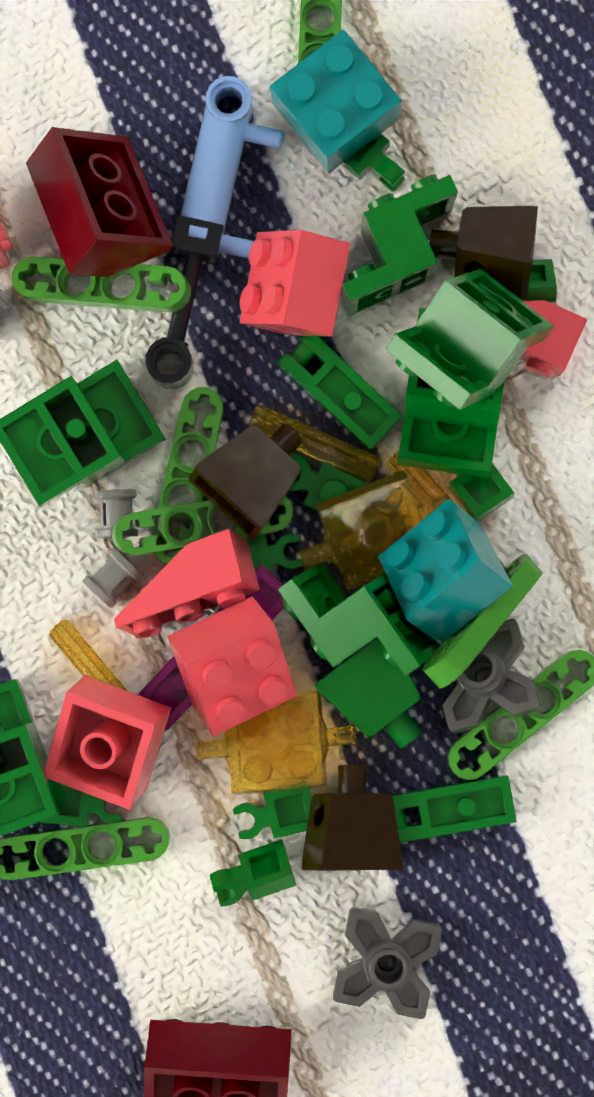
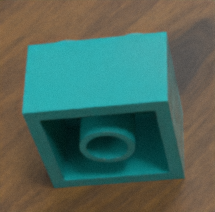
M344 29L269 86L273 105L328 173L332 172L402 118V100Z
M451 499L446 500L378 556L407 621L439 644L513 587L482 525Z

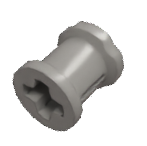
M135 489L95 491V499L100 501L101 529L97 531V538H112V528L115 521L125 514L133 513L132 499L137 497ZM133 520L130 521V529L123 531V538L138 537V529L134 528Z
M116 547L110 551L111 558L93 576H86L82 580L110 608L117 604L116 598L134 579L140 581L145 576Z

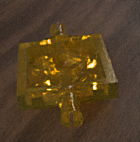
M402 470L316 504L324 526V542L298 551L305 570L331 559L339 568L348 590L376 579L385 573L378 556L448 500L447 493L420 503L412 492L408 477Z
M317 690L297 692L296 697L226 730L223 739L197 741L196 748L201 750L197 751V757L200 761L203 759L225 757L230 768L231 793L235 795L326 787L328 747L355 745L356 737L353 735H356L354 725L327 728L323 720L321 693Z

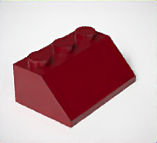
M51 127L27 160L26 165L69 274L110 277L169 252L173 247L172 241L128 136Z
M150 1019L144 1065V1097H287L292 1029H280L269 1025L251 1027L230 1025L224 1022L209 1024L183 1022L178 1019Z

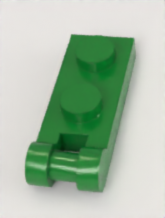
M301 336L299 338L301 344L290 355L285 353L276 362L277 365L371 451L399 422L402 415L318 336ZM315 356L324 364L312 376L304 366Z
M508 775L391 795L394 802L400 843L517 822ZM418 806L421 823L407 825L404 809Z

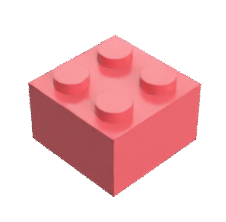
M305 230L257 232L256 240L252 243L249 251L251 267L248 283L240 297V309L242 311L240 323L285 335L332 337L351 243Z
M253 596L167 636L192 707L213 737L297 696L275 624Z
M83 676L66 692L44 770L47 778L130 810L147 791L172 707L89 676Z

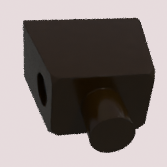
M538 206L467 207L463 209L459 232L432 229L430 246L435 258L454 259V277L482 269L518 298L528 299Z
M285 423L270 437L257 426L252 425L199 462L188 481L254 541L302 470L299 464L290 456L299 448L303 440L293 427Z
M338 765V793H322L312 796L302 856V870H403V859L393 798L389 793H366V765Z

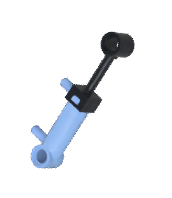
M224 76L216 79L206 92L205 111L181 215L177 217L172 238L173 256L185 258L181 273L187 278L191 286L189 302L184 308L177 312H172L167 337L156 340L148 348L145 356V365L152 380L158 386L165 389H177L184 386L191 379L194 372V362L188 349V343L184 341L202 263L218 265L221 253L249 259V251L254 241L225 235L224 231L244 142L247 141L278 149L283 143L284 132L282 130L249 123L253 112L252 95L249 87L241 79L234 76ZM227 96L238 98L242 102L241 107L231 114L221 112L217 108L219 101ZM166 353H176L182 358L181 368L171 375L163 374L157 369L159 359Z

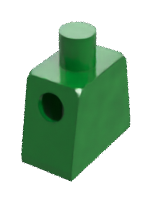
M376 637L314 684V686L368 738L375 735L382 728H385L398 747L402 749L422 733L421 729L406 711L422 698L410 675L405 676L400 668L393 667L386 660L381 649L382 643Z

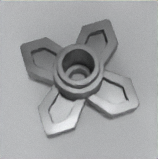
M515 619L506 620L468 668L454 680L459 683L442 705L448 728L452 733L456 734L478 728L491 700L514 717L533 713L541 709L534 680L509 670L525 648L519 624ZM484 670L492 672L486 680L477 682V676L480 672Z
M351 907L348 913L345 937L363 958L337 971L333 1000L338 1003L360 1007L379 990L386 992L397 1015L424 1019L430 990L412 968L438 954L442 934L441 926L438 923L413 919L391 938L377 911ZM384 955H393L396 958V962L391 969L386 970L378 965V959Z

